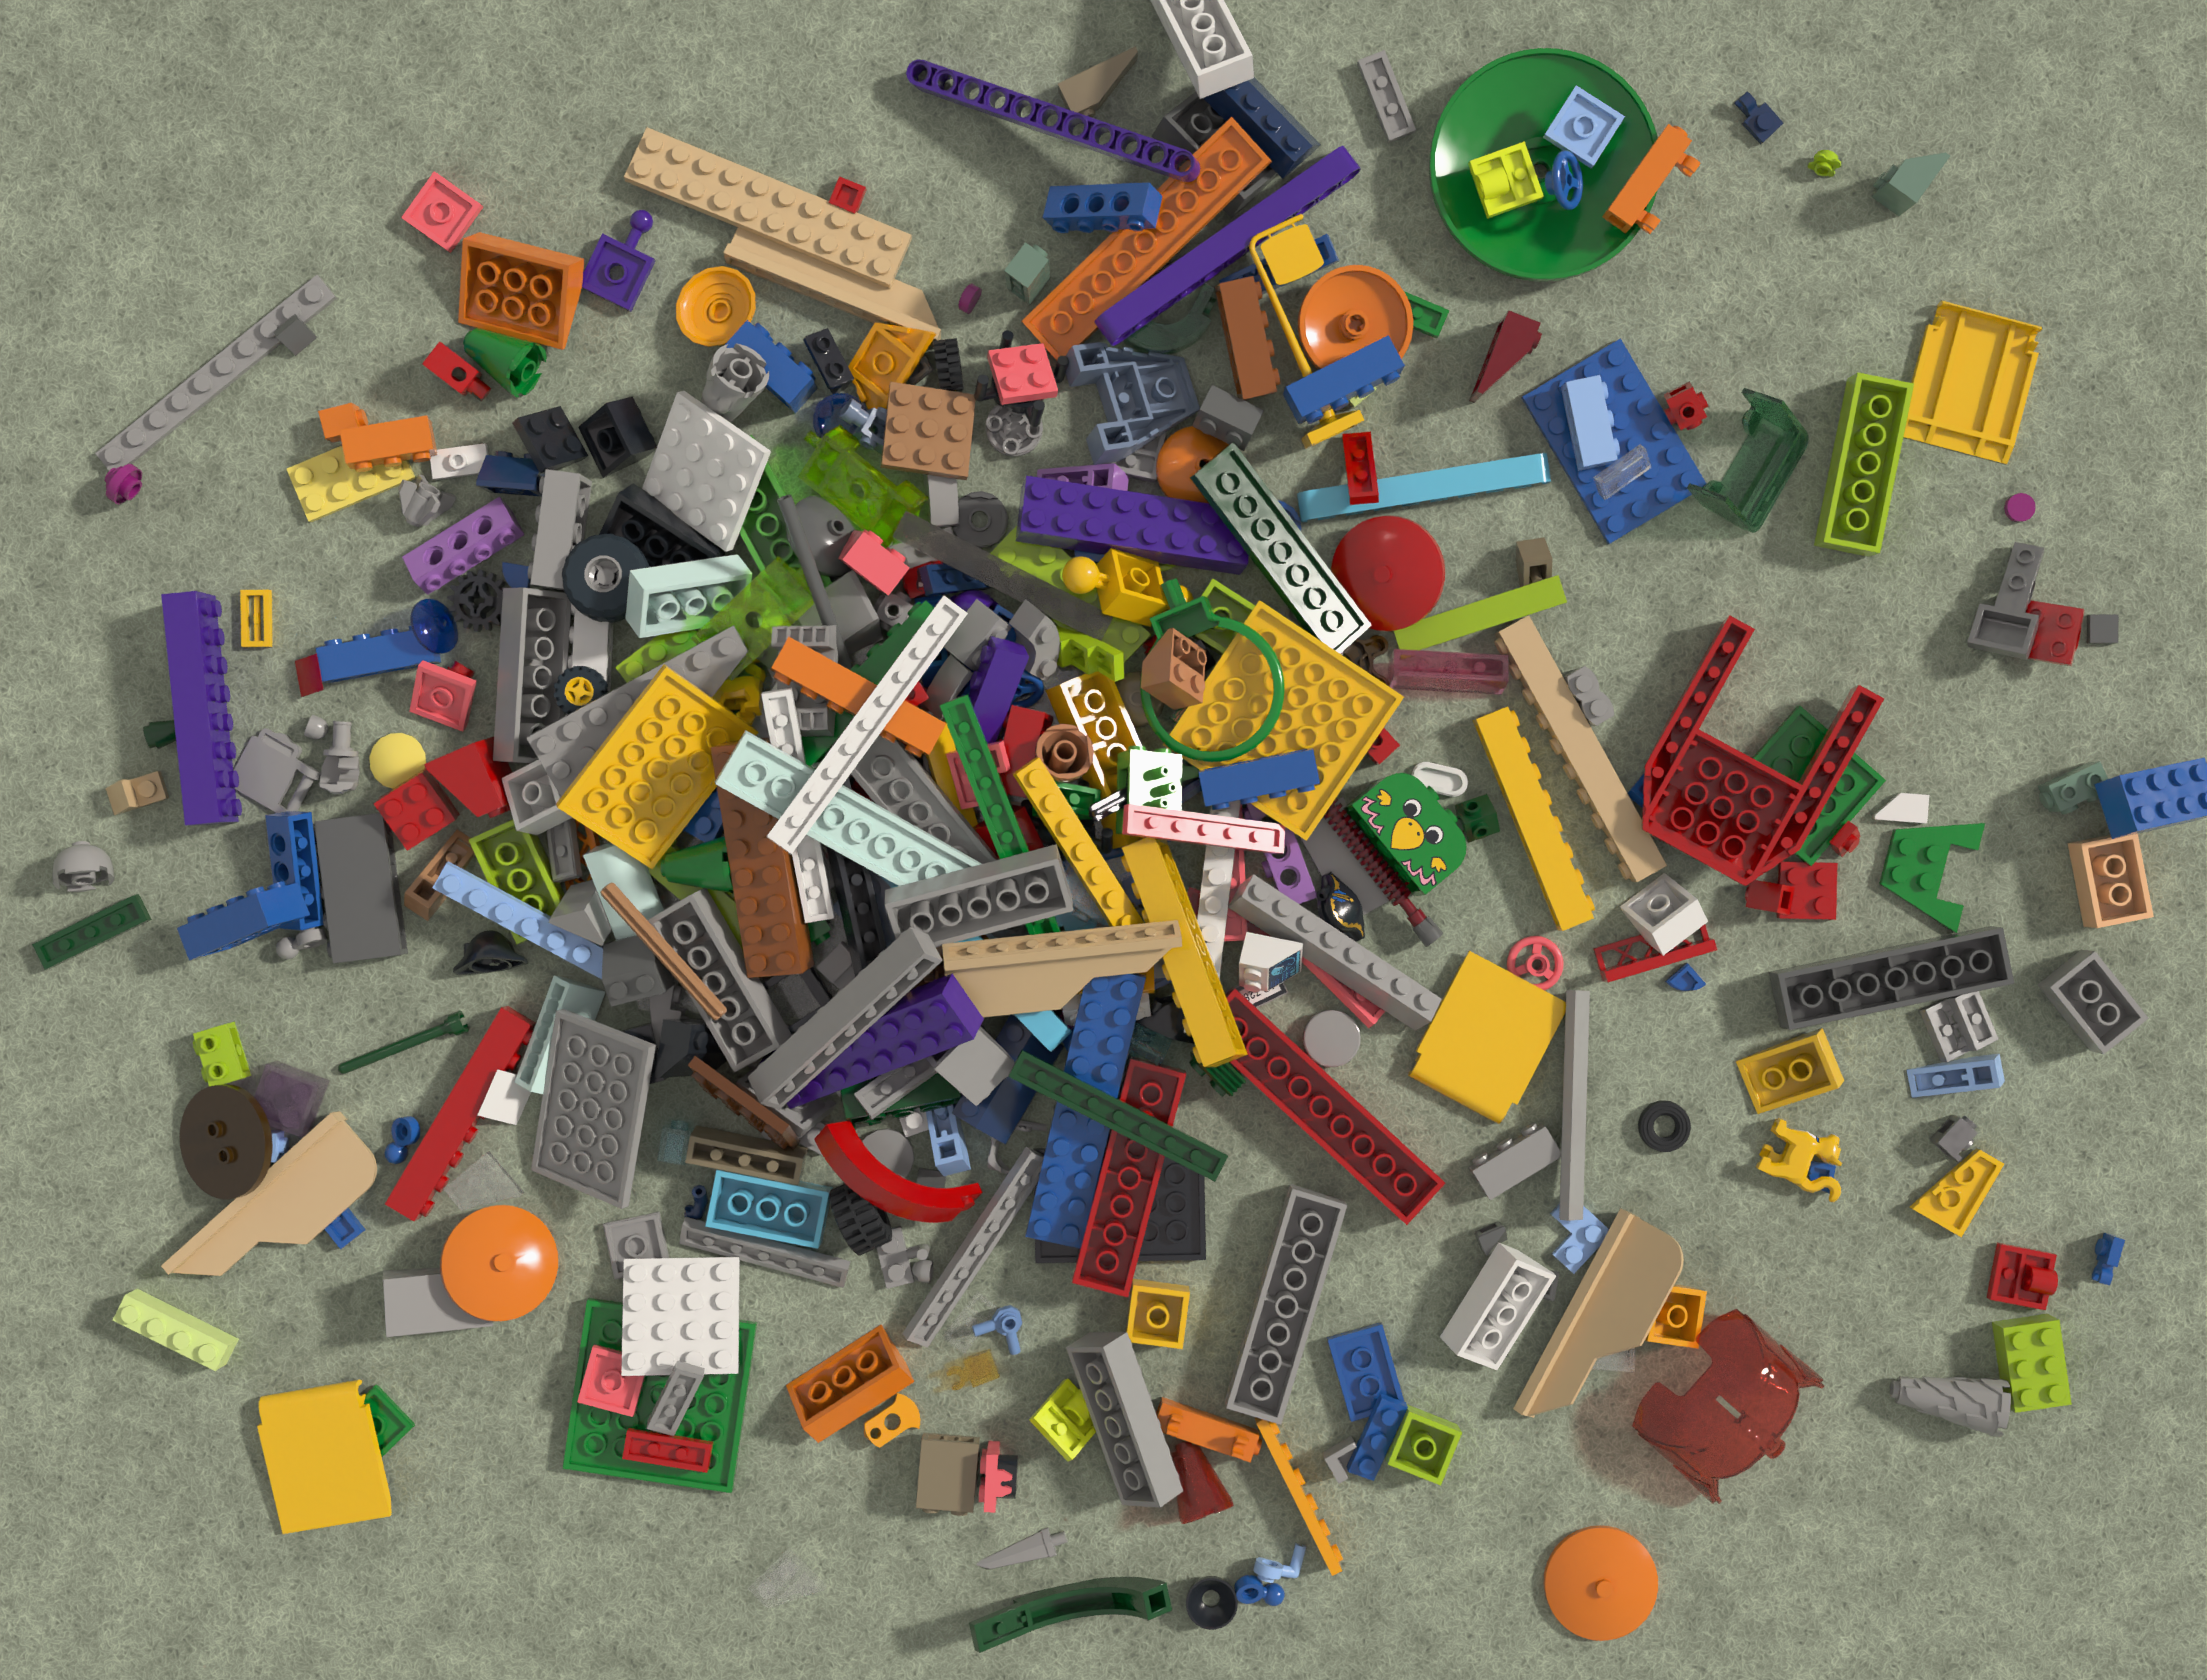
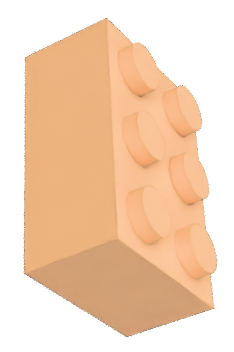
M2138 834L2112 839L2111 835L2067 843L2084 927L2101 928L2154 917Z

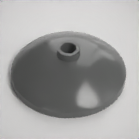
M809 496L799 501L795 506L819 574L826 577H841L852 571L850 567L838 558L854 530L861 531L854 516L842 504L825 496ZM786 526L790 546L794 551L795 555L797 556L788 528Z

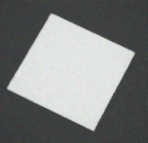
M497 1069L478 1116L517 1125L531 1092L515 1083L517 1074Z

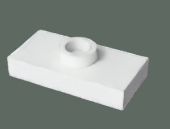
M484 443L437 450L438 455L431 456L430 460L433 480L478 475L485 456L489 455L488 445Z

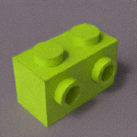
M235 1022L193 1034L195 1039L193 1040V1048L195 1053L200 1056L203 1065L201 1074L209 1086L222 1085L251 1076Z

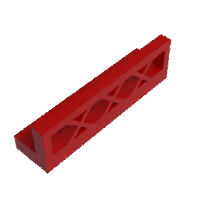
M1704 924L1699 928L1702 940L1691 943L1685 939L1682 942L1686 943V945L1675 946L1664 956L1660 953L1650 955L1652 949L1655 948L1647 943L1641 934L1596 947L1593 950L1602 980L1609 983L1716 951L1717 946L1715 940L1709 938L1706 925ZM1640 941L1649 946L1644 957L1636 959L1627 953L1633 943ZM1627 945L1624 952L1618 949V947ZM1613 949L1622 954L1617 965L1605 967L1601 952ZM1625 957H1628L1629 959L1632 960V961L1623 963Z

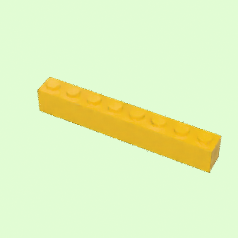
M1507 706L1472 720L1557 930L1564 931L1594 919L1592 911L1595 910L1591 897L1583 892L1581 887L1584 884L1582 874L1578 868L1574 869L1570 859L1573 858V852L1568 842L1563 843L1559 833L1563 831L1562 825L1557 816H1552L1549 808L1552 805L1551 798L1546 789H1541L1538 781L1541 779V774L1536 763L1531 764L1527 753L1531 752L1526 738L1524 736L1520 737L1517 730L1520 723L1515 711H1510Z

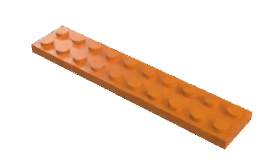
M1232 117L1193 154L1200 164V173L1195 180L1182 182L1169 177L1157 189L1163 197L1156 228L1143 229V231L1118 229L1117 232H1113L1022 320L1023 324L1044 344V347L1056 360L1060 356H1066L1073 345L1083 344L1099 329L1094 322L1104 311L1150 280L1272 162ZM1191 160L1183 163L1178 169L1179 172H1186L1191 166Z

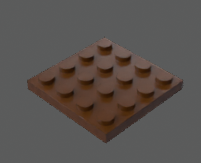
M694 1056L688 1064L693 1071L691 1077L695 1079L707 1094L716 1100L719 1098L726 1105L725 1107L737 1116L741 1114L748 1121V1124L760 1133L764 1131L771 1138V1141L785 1150L789 1146L794 1150L801 1142L789 1124L702 1060Z

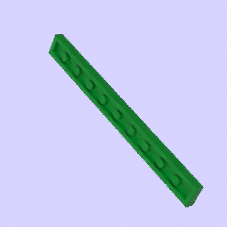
M966 694L940 704L941 711L999 858L1003 859L1029 852L969 695ZM1055 916L1025 924L1029 935L1061 932Z

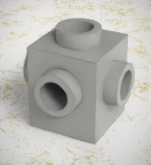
M898 590L895 595L892 593L889 596L881 595L874 605L881 628L889 631L897 623L902 625L909 617L908 611L913 607L910 604L912 599ZM891 606L899 608V613L896 616L889 615L888 610Z

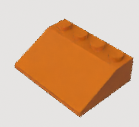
M481 232L463 238L458 323L561 350L565 349L582 289L584 258Z

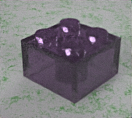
M273 1061L266 1064L254 1098L263 1108L271 1127L302 1137L307 1135L313 1128L330 1080L280 1061Z

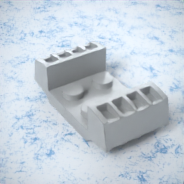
M836 625L772 627L771 647L778 650V655L787 638L791 637L838 663ZM777 680V690L792 687L801 736H834L836 712L826 707L828 701L817 696L816 700H813L800 692L801 686L792 681L788 686Z

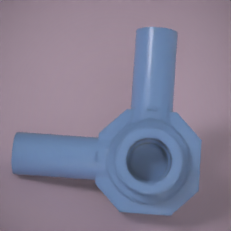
M1011 1305L998 1308L992 1317L993 1319L972 1326L975 1337L996 1330L998 1333L1006 1336L1011 1355L1021 1352L1016 1332H1018L1022 1325V1319L1017 1308Z

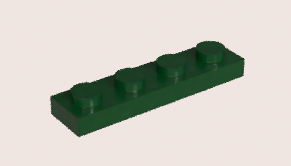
M135 894L32 945L44 970H48L152 919L140 895Z

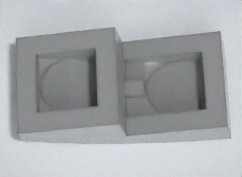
M950 654L927 691L929 699L924 701L923 704L939 720L944 722L945 718L940 704L958 698L957 695L969 682L973 673L960 660Z

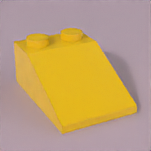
M1823 1028L1802 1034L1736 1061L1757 1114L1838 1089L1844 1082Z

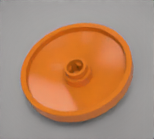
M1348 265L1328 272L1309 289L1300 307L1298 333L1306 356L1319 370L1388 335L1402 359L1412 338L1413 313L1405 292L1388 274L1370 266Z
M509 1205L485 1207L463 1218L447 1237L440 1259L442 1282L451 1300L465 1313L486 1321H508L531 1312L549 1294L558 1271V1251L554 1238L547 1226L529 1211Z
M1590 1526L1571 1533L1555 1547L1545 1567L1544 1592L1551 1611L1566 1629L1590 1640H1613L1636 1630L1647 1619L1657 1598L1658 1575L1649 1552L1634 1536L1611 1526Z

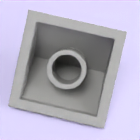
M593 880L571 885L548 922L603 946L612 931Z

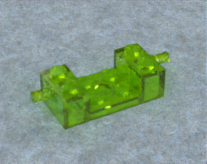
M838 425L826 433L822 439L813 433L812 430L806 434L803 440L808 442L815 450L798 477L863 531L864 529L870 530L883 540L881 545L885 549L897 542L910 527L923 538L929 533L931 528L918 518L920 509L929 497L907 479L896 486L856 453L861 443L841 425ZM853 484H858L862 487L864 491L863 497H859L854 493Z
M777 556L691 637L697 645L733 625L735 626L748 652L728 676L731 681L771 645L773 626H791L815 604L805 581L802 567L796 571ZM754 611L761 615L762 624L759 627H751L747 624L746 615L749 612Z

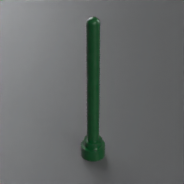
M462 1011L449 1014L444 1023L339 1064L338 1071L341 1074H346L445 1034H455L458 1036L469 1031L468 1024L462 1025L460 1020L464 1018V1014Z

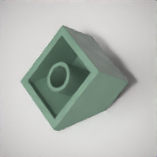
M1945 152L1905 159L1898 166L1892 164L1886 173L1883 172L1873 184L1876 191L1871 197L1897 216H1900L1919 201L1950 155Z

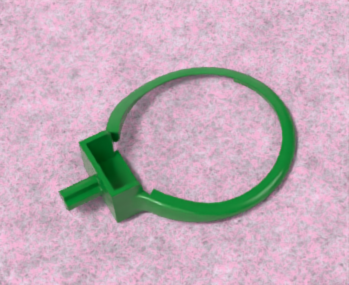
M1177 578L1168 580L1161 584V587L1171 610L1150 618L1157 636L1151 650L1170 628H1174L1187 638L1216 626L1238 632L1252 641L1266 658L1273 678V700L1266 720L1260 729L1248 740L1227 750L1201 751L1179 743L1165 731L1154 713L1150 694L1141 688L1140 679L1141 701L1147 721L1154 733L1165 745L1187 758L1204 762H1221L1240 757L1257 747L1269 735L1280 716L1285 692L1280 662L1272 647L1258 632L1239 621L1214 614L1209 599L1205 596L1186 603Z

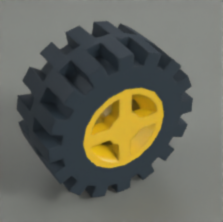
M586 666L567 668L563 674L558 676V681L554 684V698L557 700L558 707L566 714H570L609 693L607 681L604 680L602 674Z

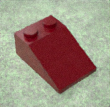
M1507 311L1499 321L1471 394L1470 402L1475 403L1520 362L1526 354L1531 355L1533 349L1537 348L1542 333L1538 332L1540 322L1512 311Z

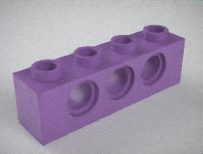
M499 496L407 553L402 558L413 581L428 595L457 576L464 574L478 563L488 559L499 550L512 544L525 534L512 510Z
M1250 803L1245 804L1246 808L1242 809L1245 820L1261 822L1262 818L1267 815ZM1285 827L1284 846L1286 852L1284 856L1277 859L1271 853L1263 852L1266 861L1261 862L1266 877L1273 878L1275 889L1296 903L1301 904L1317 898L1316 891L1295 834ZM1285 869H1292L1295 873V881L1290 885H1284L1280 880V875Z

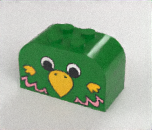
M1396 773L1374 782L1343 809H1346L1347 814L1351 815V819L1355 820L1356 825L1366 834L1365 837L1370 839V843L1374 844V848L1389 863V867L1391 866L1394 872L1399 873L1398 878L1403 883L1409 882L1407 889L1411 891V894L1413 896H1422L1430 892L1462 864L1466 855V840L1464 834L1456 825L1458 821L1456 816L1448 808L1443 809L1438 802L1440 798L1432 787H1426L1418 778L1410 774Z

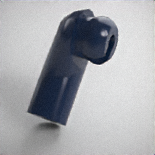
M697 1185L692 1189L694 1205L685 1206L684 1217L700 1220L703 1217L709 1200L705 1187Z

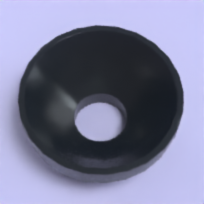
M1206 1576L1195 1581L1186 1597V1609L1190 1619L1199 1627L1208 1630L1223 1628L1233 1620L1238 1608V1600L1233 1587L1226 1580L1217 1576ZM1209 1590L1216 1591L1220 1597L1219 1602L1215 1606H1207L1202 1600L1205 1592Z

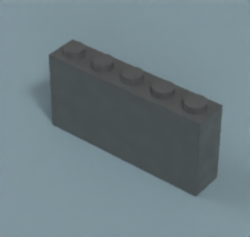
M380 813L314 821V840L318 848L317 866L318 873H321L322 879L320 893L321 900L325 901L326 912L323 914V923L325 929H328L330 941L327 942V953L332 958V962L341 963L407 954L408 949L396 857L390 826Z

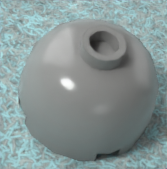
M86 841L74 842L72 846L61 851L53 863V885L60 889V884L67 886L69 892L94 890L96 888L91 884L109 880V885H111L115 879L112 860L107 853ZM102 870L101 876L96 880L95 872Z

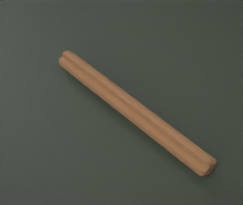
M614 883L607 884L601 890V896L706 1013L715 1021L720 1019L726 1013V1007Z

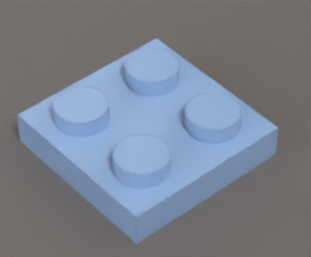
M1576 85L1543 138L1563 151H1570L1577 160L1592 169L1625 116Z

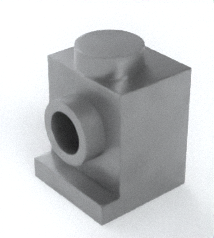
M1951 1115L1929 1140L1950 1159L1959 1162L1962 1159L1959 1153L1966 1151L1973 1144V1138L1978 1134L1975 1131L1977 1126L1966 1116L1961 1118Z

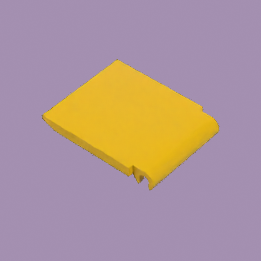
M1940 301L1937 305L1933 324L1926 325L1911 381V383H1914L1904 437L2007 464L2015 445L2039 354L2033 352L2039 343L2035 341V337L2042 330V327L1954 303Z
M1468 951L1415 1050L1420 1054L1416 1058V1064L1412 1071H1409L1408 1076L1500 1124L1511 1104L1518 1105L1566 1013V1002L1481 956Z
M362 1380L283 1392L260 1398L259 1413L262 1422L257 1425L282 1534L390 1517L392 1515L391 1496L370 1405L364 1404L366 1394L359 1395L358 1387L362 1384Z

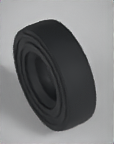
M1662 1100L1651 1103L1643 1110L1639 1117L1638 1130L1641 1139L1647 1146L1659 1152H1671L1679 1149L1686 1143L1690 1135L1691 1123L1688 1114L1681 1106L1671 1101ZM1663 1115L1670 1116L1675 1123L1674 1132L1668 1137H1660L1654 1131V1122Z

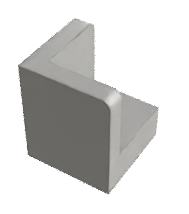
M1352 1436L1322 1452L1338 1484L1348 1479L1346 1466L1354 1449L1357 1447Z

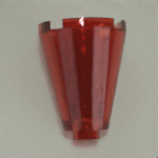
M1188 1441L1175 1445L1176 1451L1172 1452L1171 1455L1183 1492L1176 1496L1178 1516L1181 1524L1190 1523L1233 1507V1499L1201 1447L1197 1444L1192 1445Z

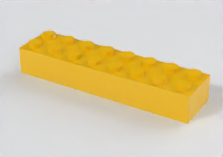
M1146 837L1122 847L1124 856L1121 857L1125 870L1128 873L1131 872L1134 883L1131 886L1136 898L1141 899L1144 910L1141 912L1145 923L1178 920L1182 936V947L1171 948L1163 956L1165 964L1162 965V970L1168 981L1171 980L1175 991L1172 992V996L1176 1006L1183 1010L1185 1019L1182 1020L1187 1035H1192L1196 1046L1193 1047V1053L1199 1064L1202 1063L1204 1067H1217L1248 1055L1167 840Z

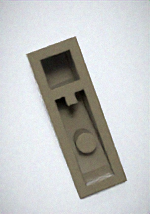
M1136 46L1058 83V92L1066 109L1093 118L1096 115L1095 111L1099 110L1137 61L1138 51Z

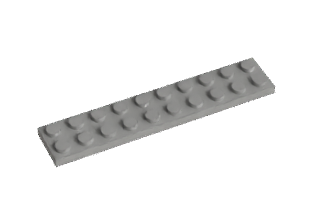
M878 736L851 772V775L871 799L882 808L982 864L999 860L915 757L905 750V745L897 739L895 743H892ZM1022 924L988 933L986 936L989 939L1025 936L1029 935L1026 925Z

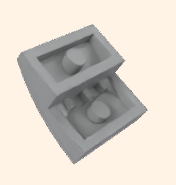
M1979 991L1949 997L1919 1010L1940 1062H1949L1969 1051H1977L1999 1040Z

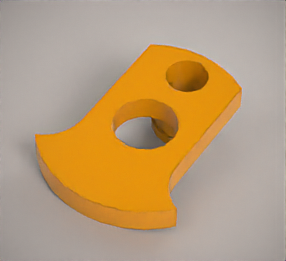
M896 1393L895 1400L891 1405L864 1422V1435L875 1446L880 1448L908 1428L915 1427L919 1429V1410L910 1398ZM891 1413L897 1414L900 1419L899 1425L893 1430L887 1429L884 1425L885 1417ZM873 1428H878L879 1430L877 1438L870 1435Z

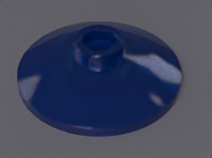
M423 599L414 605L410 615V623L418 642L426 650L435 654L450 652L457 644L458 628L449 609L435 599Z

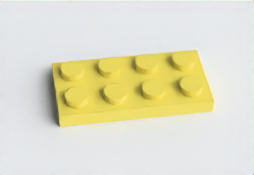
M343 446L287 468L289 477L309 522L316 521L395 488L401 484L402 480L411 481L416 479L408 460L402 461V465L396 467H385L384 464L373 466V469L370 471L356 472L355 469H350L347 466Z

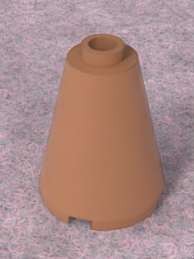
M1059 724L1051 726L1040 736L1036 744L1035 755L1041 759L1054 781L1070 783L1083 776L1089 770L1093 762L1094 748L1088 735L1083 734L1078 727Z

